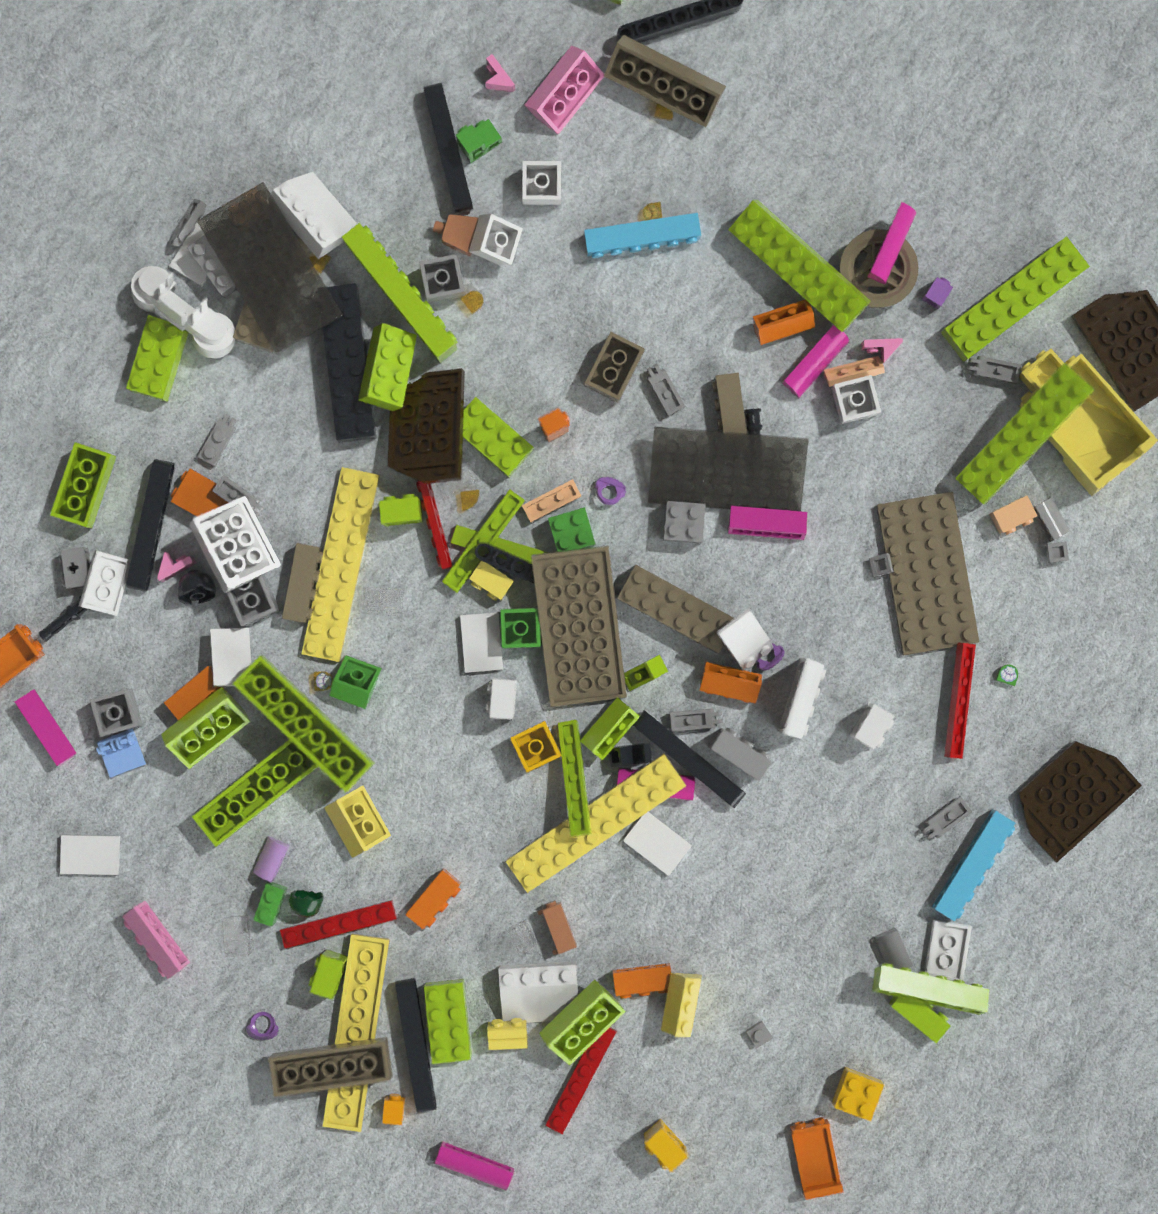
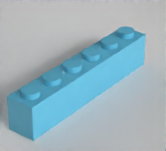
M698 213L587 229L584 230L587 256L600 258L603 257V254L620 255L622 251L627 250L634 253L641 251V248L647 247L649 250L660 248V245L666 244L668 247L677 246L680 242L693 244L701 238V229Z
M992 809L931 906L932 908L954 922L956 918L959 919L964 912L963 907L974 896V889L982 884L985 878L983 876L984 873L993 866L995 855L1003 850L1005 846L1004 841L1007 836L1010 837L1013 834L1015 822L996 810Z

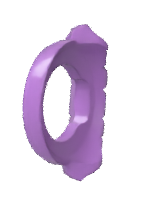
M599 478L594 486L597 490V498L603 504L614 505L622 497H625V485L615 478ZM606 486L615 488L617 496L614 499L603 497L602 490Z
M772 643L775 658L771 662L759 658L757 660V668L766 671L776 666L784 657L785 651L783 647Z
M267 1012L255 1014L250 1024L246 1027L248 1036L256 1040L273 1039L277 1036V1032H279V1027L276 1025L274 1017ZM260 1016H267L271 1021L270 1028L264 1034L259 1033L255 1025L257 1018Z

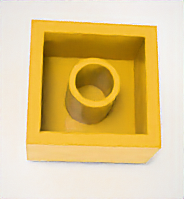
M546 721L510 737L526 773L562 756Z
M844 1067L832 1104L836 1109L871 1121L884 1084L880 1079Z
M661 1118L644 1133L645 1149L650 1155H656L659 1159L657 1162L664 1170L668 1169L672 1172L688 1158L686 1146Z

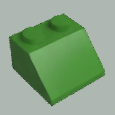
M346 655L333 680L329 696L366 709L382 668Z

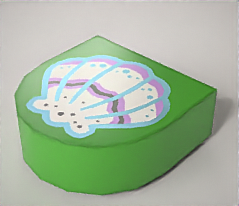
M1003 665L998 671L996 680L1015 686L1018 679V670L1013 665Z

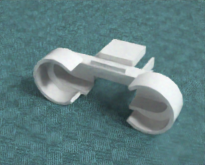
M148 266L141 268L135 273L131 281V293L135 304L140 309L155 313L156 307L161 311L159 314L182 332L186 330L192 334L195 349L207 358L224 357L232 350L235 341L233 338L235 332L233 323L227 316L210 309L207 306L206 298L200 304L199 312L198 307L194 309L173 293L177 289V283L173 281L172 272L169 274L160 267Z

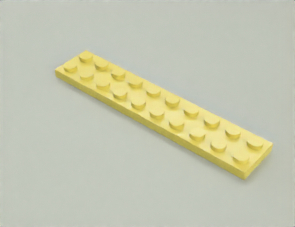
M344 467L341 468L323 551V559L319 570V580L315 588V601L312 602L311 607L313 609L311 620L308 621L301 653L303 655L340 662L380 475Z
M662 754L653 760L652 763L647 764L588 804L591 827L590 835L571 837L568 818L506 860V863L528 893L686 787V784L666 755Z
M351 934L335 1044L375 1039L390 939ZM368 1084L328 1089L323 1127L361 1132Z

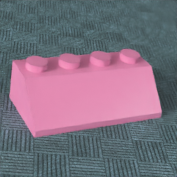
M571 46L529 98L525 106L538 120L556 134H559L603 79L604 73L584 50Z
M146 901L136 905L122 916L125 926L129 930L132 929L136 935L137 943L145 947L148 958L151 961H155L158 965L157 969L163 977L166 976L169 979L190 963Z

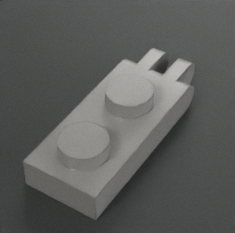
M198 199L193 200L173 232V236L170 239L172 245L180 246L182 241L194 231L195 223L204 215L207 204Z
M977 356V359L969 358V363L976 364L975 367H967L968 371L974 372V376L1012 384L1018 383L1021 364Z
M655 364L653 366L657 373L654 374L652 369L648 368L647 371L650 376L647 379L666 414L670 416L685 408V405L665 369L660 370L658 364Z
M228 414L224 416L223 420L219 419L197 456L215 467L236 431L234 425L237 419L232 418L228 424L227 422L230 418Z
M225 475L221 477L212 490L229 503L246 496L257 518L260 514L254 511V509L264 510L258 504L260 502L259 499Z
M714 708L670 712L671 731L716 728L715 724L723 723V719L715 720V716H722V712H714Z
M959 796L925 822L927 826L921 831L923 834L929 830L932 831L926 836L928 840L934 836L939 838L971 814L972 810L962 797Z

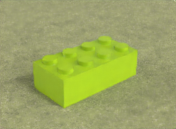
M148 315L126 389L168 402L189 332L186 330L182 332L169 321Z
M381 323L373 328L359 401L390 411L403 407L417 338L416 334L385 323Z
M477 397L464 409L463 438L510 478L531 454L534 447Z
M74 442L50 515L92 529L117 456Z
M221 687L164 731L161 736L165 746L190 769L247 725L250 720L246 711Z
M464 979L425 983L424 992L432 1064L471 1060L472 1050Z
M594 979L539 1034L553 1052L567 1064L571 1065L626 1011L618 1000Z

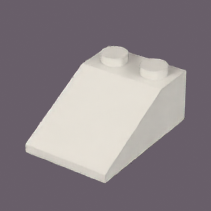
M749 608L718 631L730 655L742 670L752 667L759 658L768 655L771 649L774 648Z

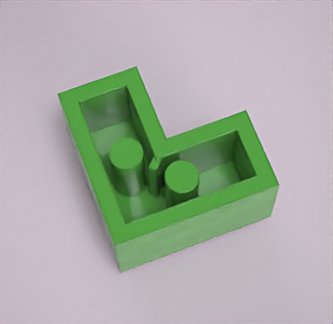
M489 119L486 121L481 120L474 127L472 124L470 126H463L458 130V134H456L458 146L470 163H473L502 143L501 136Z

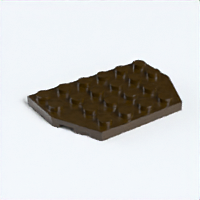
M1148 290L1105 294L1071 316L1133 412L1158 397V305Z
M459 368L426 372L421 375L422 378L412 384H407L403 407L390 411L387 467L424 484L461 481L465 371Z
M1073 741L1017 793L1029 834L1051 859L1057 863L1142 785L1117 757Z

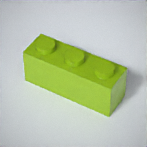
M617 697L580 742L603 760L640 716Z
M895 996L889 1002L892 1008L936 1044L951 1027L947 1022L949 1018L940 1011L938 1014L932 1010L934 1006L931 1004Z

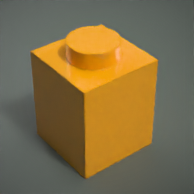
M389 1094V1096H386L382 1124L402 1125L405 1097H401L400 1094Z

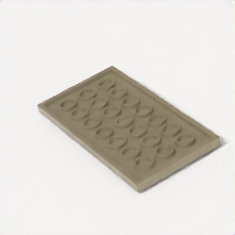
M953 492L877 504L884 551L889 553L894 571L889 573V580L902 654L909 655L956 647L958 642L979 643Z
M609 546L531 555L550 707L610 700L617 697L626 698Z

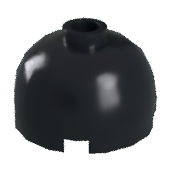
M198 570L188 571L177 584L178 599L183 604L192 605V601L199 600L198 604L212 600L216 596L215 583L211 576Z

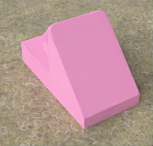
M492 54L486 58L487 66L485 67L493 77L485 82L486 88L508 92L515 91V84Z
M903 338L863 340L861 343L862 351L867 350V353H878L881 350V361L883 364L900 346Z
M165 552L157 578L159 581L164 582L197 564L192 556L187 557L183 555L176 559L177 563H174L171 555Z

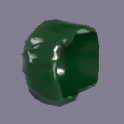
M294 890L290 893L289 906L299 916L313 917L319 912L324 896L322 892Z

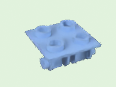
M133 728L97 742V753L102 755L110 778L146 764Z

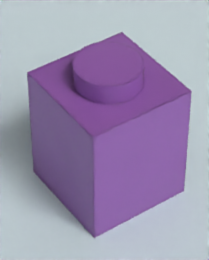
M937 277L922 300L938 310L953 289V286L950 285L951 283L947 279Z

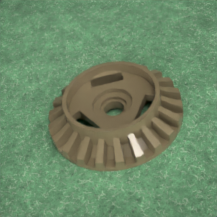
M885 229L869 230L852 239L845 248L839 264L840 274L871 300L868 305L869 308L881 309L901 302L912 291L918 277L917 256L906 239L897 256L901 268L897 270L895 265L893 266L885 285L867 277L888 231ZM864 251L868 255L860 268L857 269L854 267V263L860 253ZM868 287H887V293L868 292Z

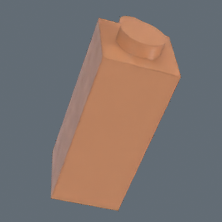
M556 900L546 903V907L537 911L538 915L544 914L557 948L552 951L553 955L577 948V943L561 901L556 903Z

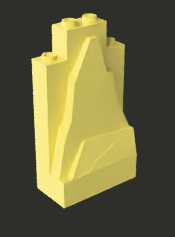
M1049 349L1047 352L1043 350L1035 357L1037 359L1032 364L1028 362L1020 369L1022 372L1019 378L1030 389L1021 398L1020 408L1064 364L1052 349ZM1080 354L1077 357L1073 355L1065 363L1095 391L1048 440L1063 456V463L1078 482L1093 496L1149 451L1158 442V439L1089 361Z

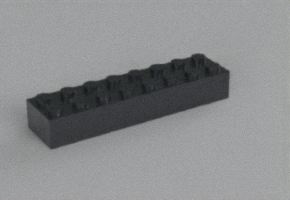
M356 283L318 288L336 440L342 443L377 438L373 405L358 400L367 360L359 288Z

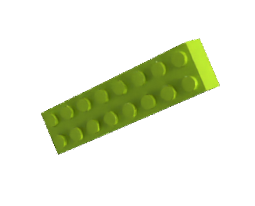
M758 199L752 200L728 229L841 332L847 330L871 302Z
M359 222L345 233L342 239L346 246L439 363L457 351L456 344L458 341L450 330L446 332V326L438 315L434 317V311L426 300L422 302V296L414 285L410 287L409 278L402 270L400 272L397 270V263L390 255L388 257L385 255L387 254L385 248L378 240L374 241L375 237L366 225L363 227Z
M1066 236L940 333L964 363L1090 266Z
M1064 363L955 479L983 505L987 504L1095 390Z
M260 655L233 683L343 791L348 792L375 764L359 746L264 655Z
M289 739L193 815L192 818L214 846L217 847L319 766Z

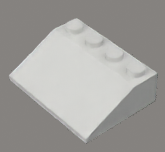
M313 172L287 180L273 189L269 199L273 207L318 259L344 243L342 236L357 225L354 219Z
M246 496L198 516L189 524L224 594L280 566Z
M800 658L778 732L802 739L803 735L806 736L809 725L806 723L808 717H812L815 708L812 704L820 693V688H818L819 681H823L826 673L823 664L808 658Z
M576 961L499 966L502 1020L511 1021L513 1018H521L526 1020L527 1023L552 1021L578 996Z

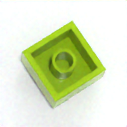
M414 494L402 495L403 498L397 499L395 496L383 497V500L379 501L381 524L386 527L423 523L421 500L414 496Z
M327 949L323 954L320 953L314 966L317 968V971L314 972L309 981L310 993L333 999L337 994L348 956Z

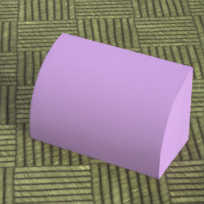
M268 836L253 873L264 880L273 882L289 845Z

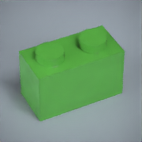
M274 882L266 883L253 921L272 927L276 923L288 887Z

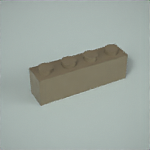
M739 372L716 375L715 381H712L713 393L717 392V400H714L715 410L719 411L720 419H717L718 430H722L723 436L720 438V447L725 450V453L747 451L749 443Z
M296 543L282 619L308 623V620H311L313 609L310 607L311 602L315 601L316 590L314 586L315 582L319 580L320 571H318V565L322 563L324 553L321 552L322 548Z

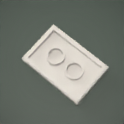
M201 218L198 219L194 231L188 235L169 266L198 285L203 286L208 276L187 249L188 246L215 228ZM225 234L226 237H227V238L229 239V241L231 242V241H232V237H230V236H228L227 234Z
M94 550L79 606L117 616L131 560Z
M499 612L460 615L465 673L503 670Z
M249 628L210 629L213 687L234 686L233 683L251 665Z
M650 812L641 816L623 839L626 844L668 876L692 846Z
M61 835L60 874L119 875L120 836Z
M933 919L924 972L929 973V976L932 977L945 976L950 981L963 980L972 926Z

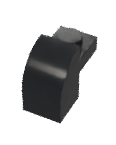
M650 743L614 747L609 752L610 767L652 763Z

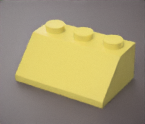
M364 786L324 807L352 858L391 836Z
M671 973L661 1031L677 1037L691 1036L702 975Z

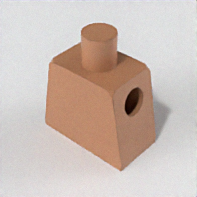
M448 215L446 223L435 221L433 232L443 234L442 244L471 257L469 249L479 218Z

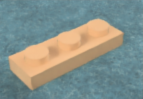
M879 356L823 370L829 387L841 382L885 373Z
M572 479L525 503L522 507L530 523L582 496Z

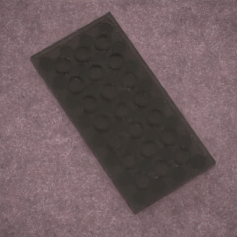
M264 182L197 220L204 235L276 355L343 316Z
M654 426L648 503L666 504L667 501L706 504L705 508L730 509L731 506L801 511L809 439Z

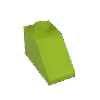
M659 654L624 672L625 683L629 691H632L667 673L668 669Z

